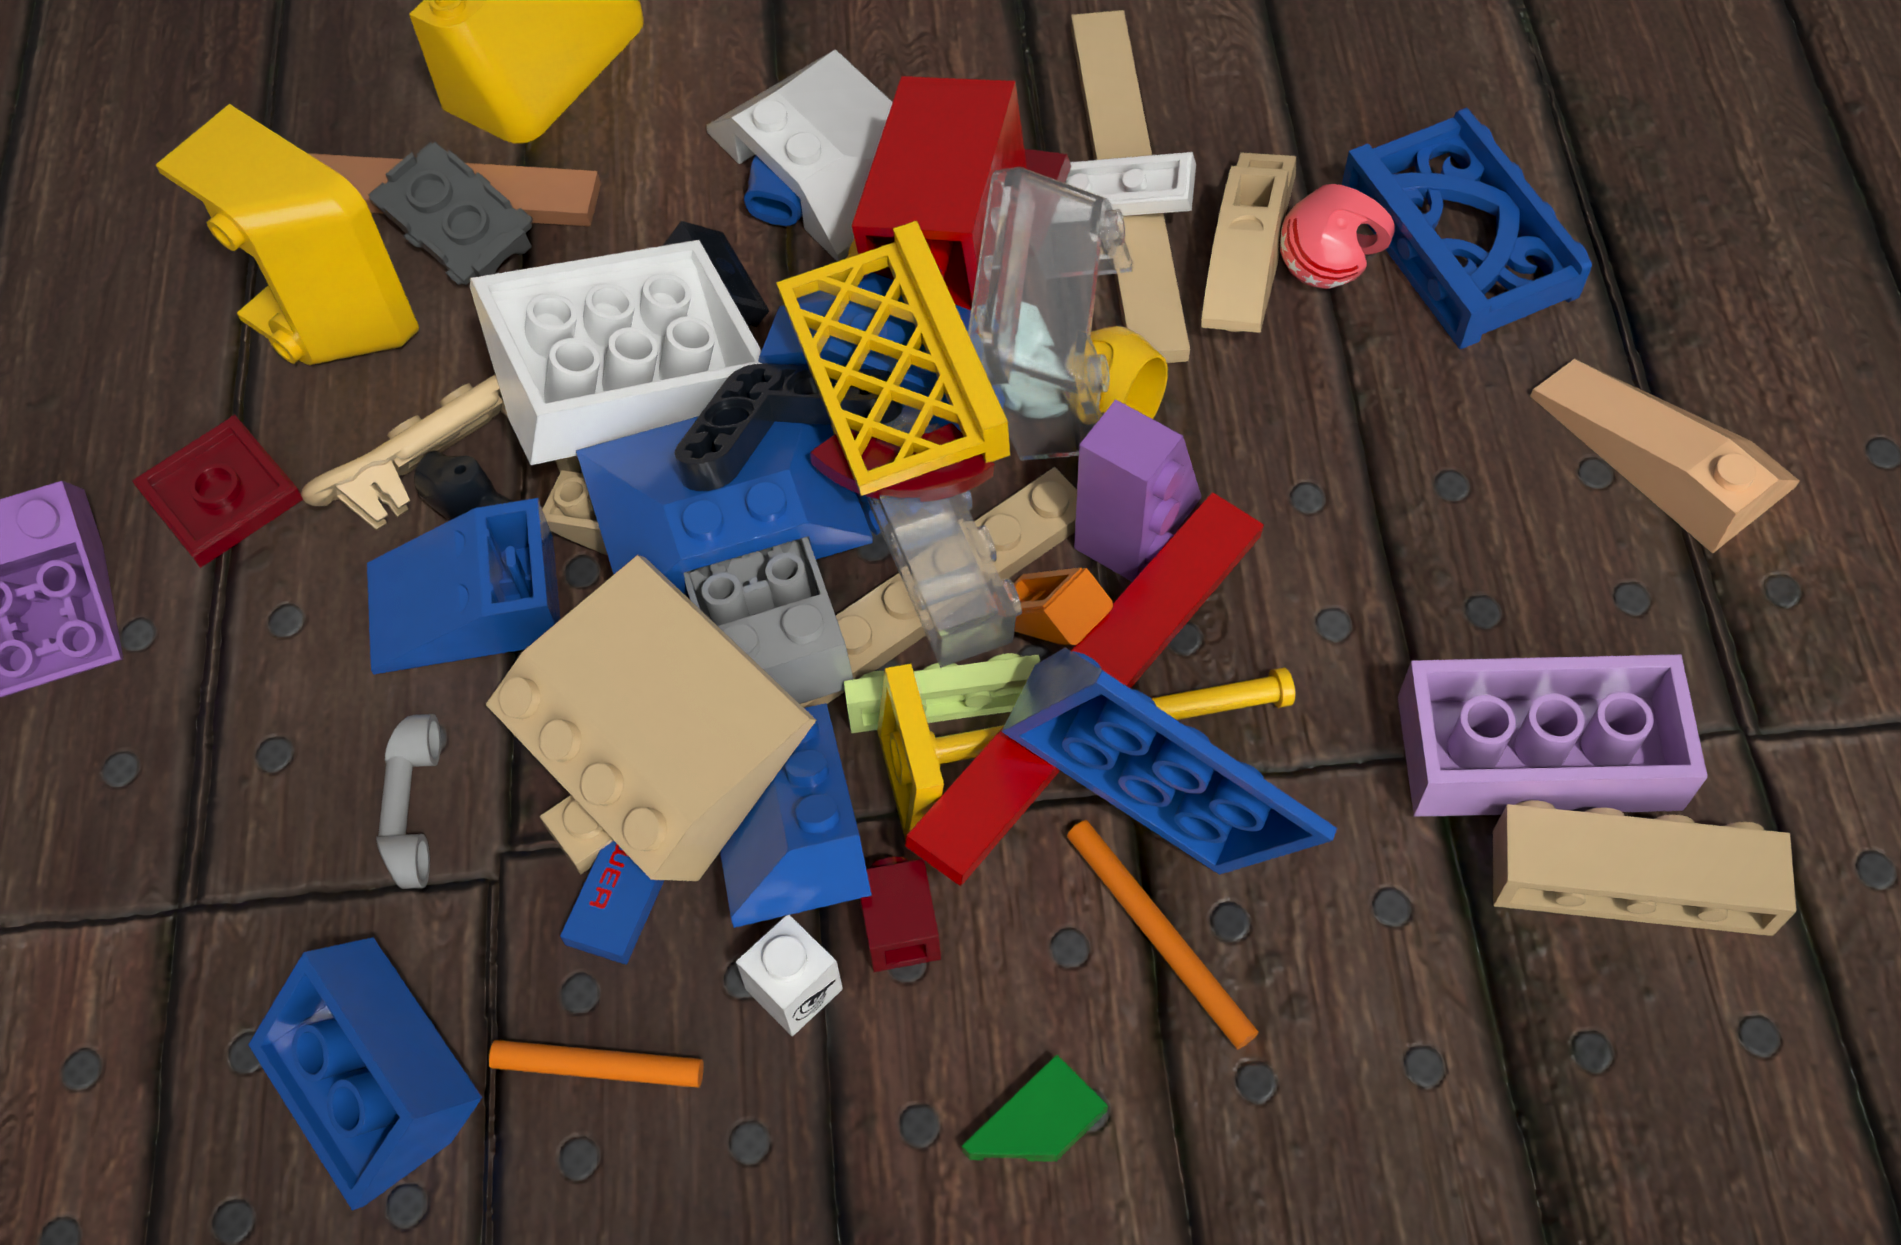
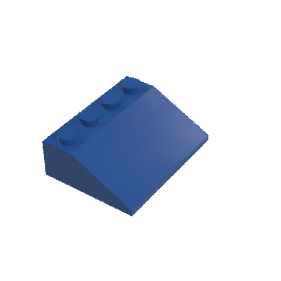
M1067 648L1058 651L1034 666L1001 731L1219 875L1333 841L1338 829L1266 781L1257 769L1235 760L1211 744L1205 734L1195 728L1183 725L1156 707L1155 702L1149 696L1128 688L1104 672L1094 659L1079 652H1072Z

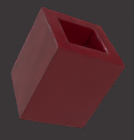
M889 857L874 862L869 869H866L872 896L861 898L873 971L879 972L941 960L939 933L925 861L923 859L909 861L904 857Z

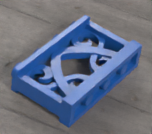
M1468 108L1456 111L1453 118L1372 149L1368 143L1348 152L1342 185L1369 196L1391 215L1394 221L1395 232L1389 247L1385 250L1460 350L1480 342L1484 333L1564 300L1571 302L1580 298L1592 268V263L1586 249L1581 243L1571 237L1556 218V214L1550 204L1542 201L1525 180L1521 168L1509 160L1494 141L1488 127L1480 124ZM1449 152L1462 168L1458 169L1452 166L1450 157H1448L1443 163L1441 174L1432 173L1429 160ZM1412 166L1416 167V173L1395 174ZM1423 198H1427L1430 211L1422 214L1416 206L1418 205L1422 208ZM1443 200L1466 204L1496 216V237L1489 254L1484 249L1468 241L1440 238L1434 229L1438 225L1442 214ZM1368 225L1373 234L1377 235L1375 230L1370 225ZM1530 255L1546 276L1534 281L1526 280L1514 275L1506 266L1508 265L1514 271L1523 274L1535 273L1537 266L1529 263L1525 258ZM1455 256L1467 258L1465 267H1462ZM1496 282L1509 290L1490 299L1485 297V294Z

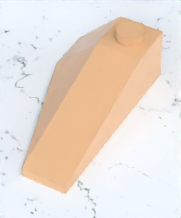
M1573 359L1535 387L1530 395L1538 404L1711 553L1717 551L1787 495L1799 482L1795 476L1752 441L1576 359Z

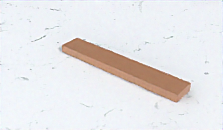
M309 154L346 178L364 198L371 213H383L371 203L368 194L382 182L386 184L388 179L385 174L403 159ZM466 163L473 169L475 174L479 172L491 182L490 185L505 196L516 211L521 208L533 218L532 223L591 226L601 186L598 171Z

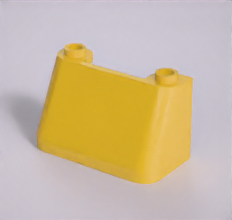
M423 0L409 14L442 109L504 141L514 144L527 143L541 136L634 39L644 23L639 0Z

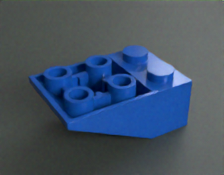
M538 498L474 508L367 562L370 660L373 674L524 650L561 620L554 541Z

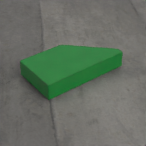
M1056 1055L962 1145V1153L969 1160L1027 1158V1161L1057 1162L1107 1113L1108 1104Z

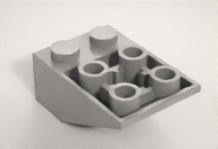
M808 537L684 572L685 584L690 600L799 704L845 690L844 681L854 680L846 644Z

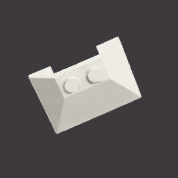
M833 50L707 124L706 127L707 133L738 164L756 154L801 199L804 229L837 262L848 256L849 248L854 240L852 223L892 101L837 50Z

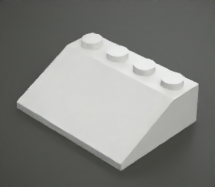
M699 240L470 278V290L508 419L530 465L577 456L576 450L698 417L734 371L744 366L761 364L758 362L761 349Z

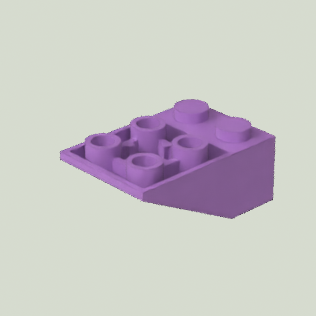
M59 481L0 499V698L123 660L104 548L85 490L67 482Z

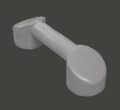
M435 714L407 716L393 731L385 752L386 767L379 833L376 836V842L388 872L395 883L402 889L424 888L429 879L430 852L427 839L424 834L406 835L412 768L436 766L439 762L441 733Z

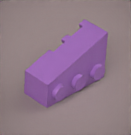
M1115 399L1079 445L1074 549L1132 582L1174 536L1175 532L1202 498L1183 435Z

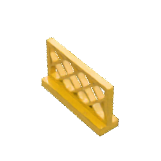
M917 221L893 228L895 239L893 243L776 282L779 295L861 496L979 454L983 455L986 463L1010 456L1007 418ZM887 267L890 268L894 277V281L885 296L858 287L864 275ZM817 291L837 296L825 317L801 309L797 298ZM900 295H902L905 303L898 301ZM849 301L877 310L866 331L838 322ZM889 315L914 323L916 329L907 346L878 336ZM809 328L817 331L814 337H812ZM830 336L858 345L846 367L820 357L819 354ZM922 343L927 353L919 351ZM870 350L898 359L887 382L858 372ZM911 364L936 373L938 380L929 397L900 387ZM829 378L838 380L834 389ZM850 386L879 395L867 418L842 410L840 404ZM944 394L946 395L949 404L941 402V399L943 398ZM892 400L921 410L909 434L880 423ZM933 415L957 423L964 436L943 445H938L921 438ZM850 429L859 432L855 440ZM872 437L901 447L894 462L867 471L861 456Z

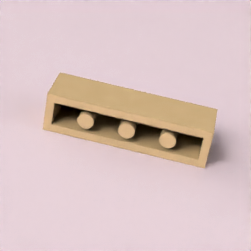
M1536 800L1523 801L1516 805L1507 804L1493 830V906L1773 936L1796 912L1790 833L1766 831L1761 825L1752 822H1735L1725 826L1697 824L1691 818L1682 815H1663L1655 819L1624 816L1623 812L1613 808H1593L1580 812L1555 809L1550 803Z

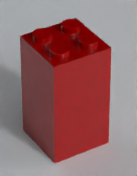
M901 76L852 223L857 252L861 254L895 242L893 228L917 221L954 304L973 311L976 319H987L1027 172L1016 81ZM889 267L873 272L894 280Z

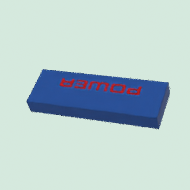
M615 841L611 842L598 853L560 935L563 943L566 946L627 965L664 880H651Z

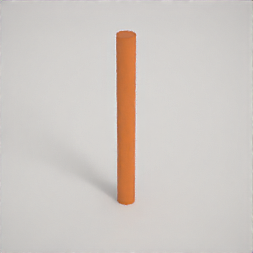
M1088 820L1081 821L1068 832L1067 838L1234 1047L1238 1050L1251 1042L1258 1035L1259 1031Z

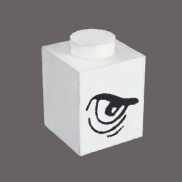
M790 915L785 916L736 961L745 989L792 1037L843 990L837 961Z

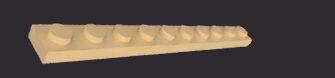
M1056 467L1052 468L838 613L836 618L846 644L853 679H859L864 674L876 671L1075 533L1077 489ZM845 690L800 705L806 708L824 703L828 704L844 693ZM572 795L540 816L546 829L580 875L593 866L599 851L614 841Z

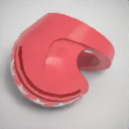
M1323 185L1293 206L1285 217L1279 240L1280 253L1289 272L1302 283L1322 289L1339 287L1355 280L1364 272L1367 265L1365 255L1375 254L1389 247L1395 232L1394 221L1384 207L1364 193L1344 185ZM1368 224L1375 230L1377 235H1363L1356 232L1359 225Z

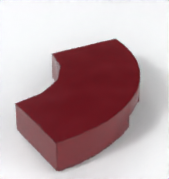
M949 423L930 433H923L921 438L938 445H943L964 436L953 423ZM850 429L855 440L859 432ZM834 434L811 451V464L835 483L860 494L837 435ZM872 437L861 456L867 471L894 462L901 447ZM979 454L864 496L880 499L881 495L899 498H919L920 502L950 498L967 492L992 478L995 464L993 462L986 463L983 455Z

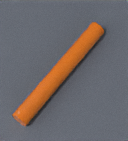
M502 1040L493 1041L489 1054V1066L491 1069L700 1088L704 1070L703 1059Z

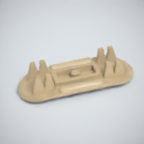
M496 374L475 387H472L470 383L461 386L443 398L439 403L441 408L422 420L417 415L404 421L388 433L387 436L390 440L353 461L315 477L303 487L301 492L303 500L312 506H327L332 501L339 499L376 531L387 525L384 518L388 514L382 504H387L397 518L408 511L406 504L410 502V499L399 478L400 475H406L416 469L420 460L428 452L435 450L441 453L483 427L500 411L508 418Z

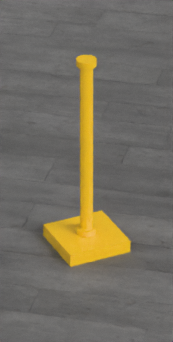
M912 664L885 668L877 728L905 841L907 834L942 796L944 782L940 771V764L976 758L1004 727L1002 725L935 738L934 733L928 727ZM1283 667L1270 670L1268 677L1151 699L1155 702L1156 707L1174 719L1181 720L1272 702L1278 708L1291 706L1295 701V686L1291 673L1287 668Z

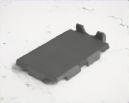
M431 142L428 143L416 154L418 156L416 158L413 152H411L385 174L388 179L386 184L382 182L368 194L371 203L406 232L404 237L415 247H423L448 269L446 274L457 284L467 285L470 282V278L495 274L499 265L510 255L516 253L520 256L532 247L526 232L532 228L533 218L521 208L516 211L510 201L490 185L491 182L479 172L475 174L473 169L450 150L447 152L436 142L433 144Z

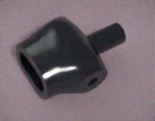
M434 450L428 452L415 469L414 482L418 494L448 521L474 508L515 502L496 492L492 482L477 460L471 456H447Z

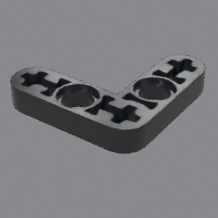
M761 363L744 366L734 371L726 379L674 451L683 485L694 491H711L731 483L742 470L774 422L832 425L809 366ZM860 368L858 371L886 382L891 375V372L879 369ZM829 378L834 389L838 380ZM850 386L840 406L842 410L867 418L879 395ZM892 400L880 423L887 424L895 420L902 413L903 405Z

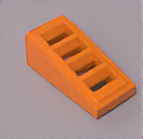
M1080 567L1023 574L986 610L987 613L984 616L994 626L1056 644L1077 645L1112 610L1113 602L1088 568Z

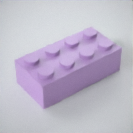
M1682 655L1411 661L1398 695L1414 816L1502 815L1507 804L1516 805L1517 803L1531 800L1550 803L1555 809L1580 812L1593 808H1613L1621 812L1684 811L1708 777Z

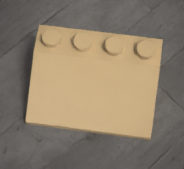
M639 555L635 556L527 647L486 703L487 707L651 880L699 881L817 721L649 560Z

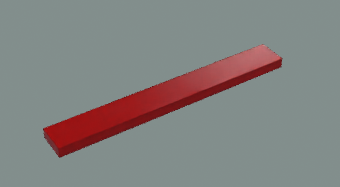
M1212 492L1113 603L1112 610L1071 651L1091 657L1101 666L1104 672L1131 689L1258 541L1264 524ZM1002 729L906 837L905 847L959 886L964 884L1060 772L1055 766L1001 732Z

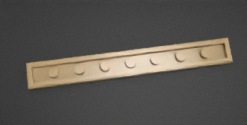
M1124 10L1071 15V32L1094 160L1152 155ZM1164 213L1104 217L1123 327L1142 335L1166 359V363L1189 361V340Z

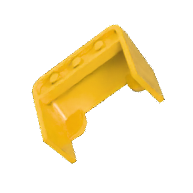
M228 104L156 164L160 174L204 203L211 216V219L207 221V226L221 244L231 251H236L240 247L255 258L268 286L239 310L237 315L241 321L269 339L273 348L288 362L295 364L300 360L307 365H313L399 348L419 331L414 313L369 207L357 189L341 174L239 109Z

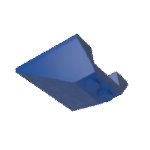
M698 417L576 450L613 574L618 572L635 556H643L686 597L689 596L684 572L797 539L808 537L815 559L873 543V537L856 492L835 483L811 464V451L834 435L831 425L774 422L737 477L731 483L711 491H694L683 485L674 453L677 445Z

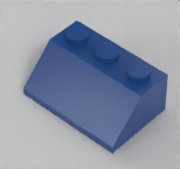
M827 703L804 708L817 721L720 851L730 915L734 928L872 896L859 831Z
M374 937L303 952L248 1044L352 1211L370 1203L452 1143L482 1099L471 1079L456 1060Z

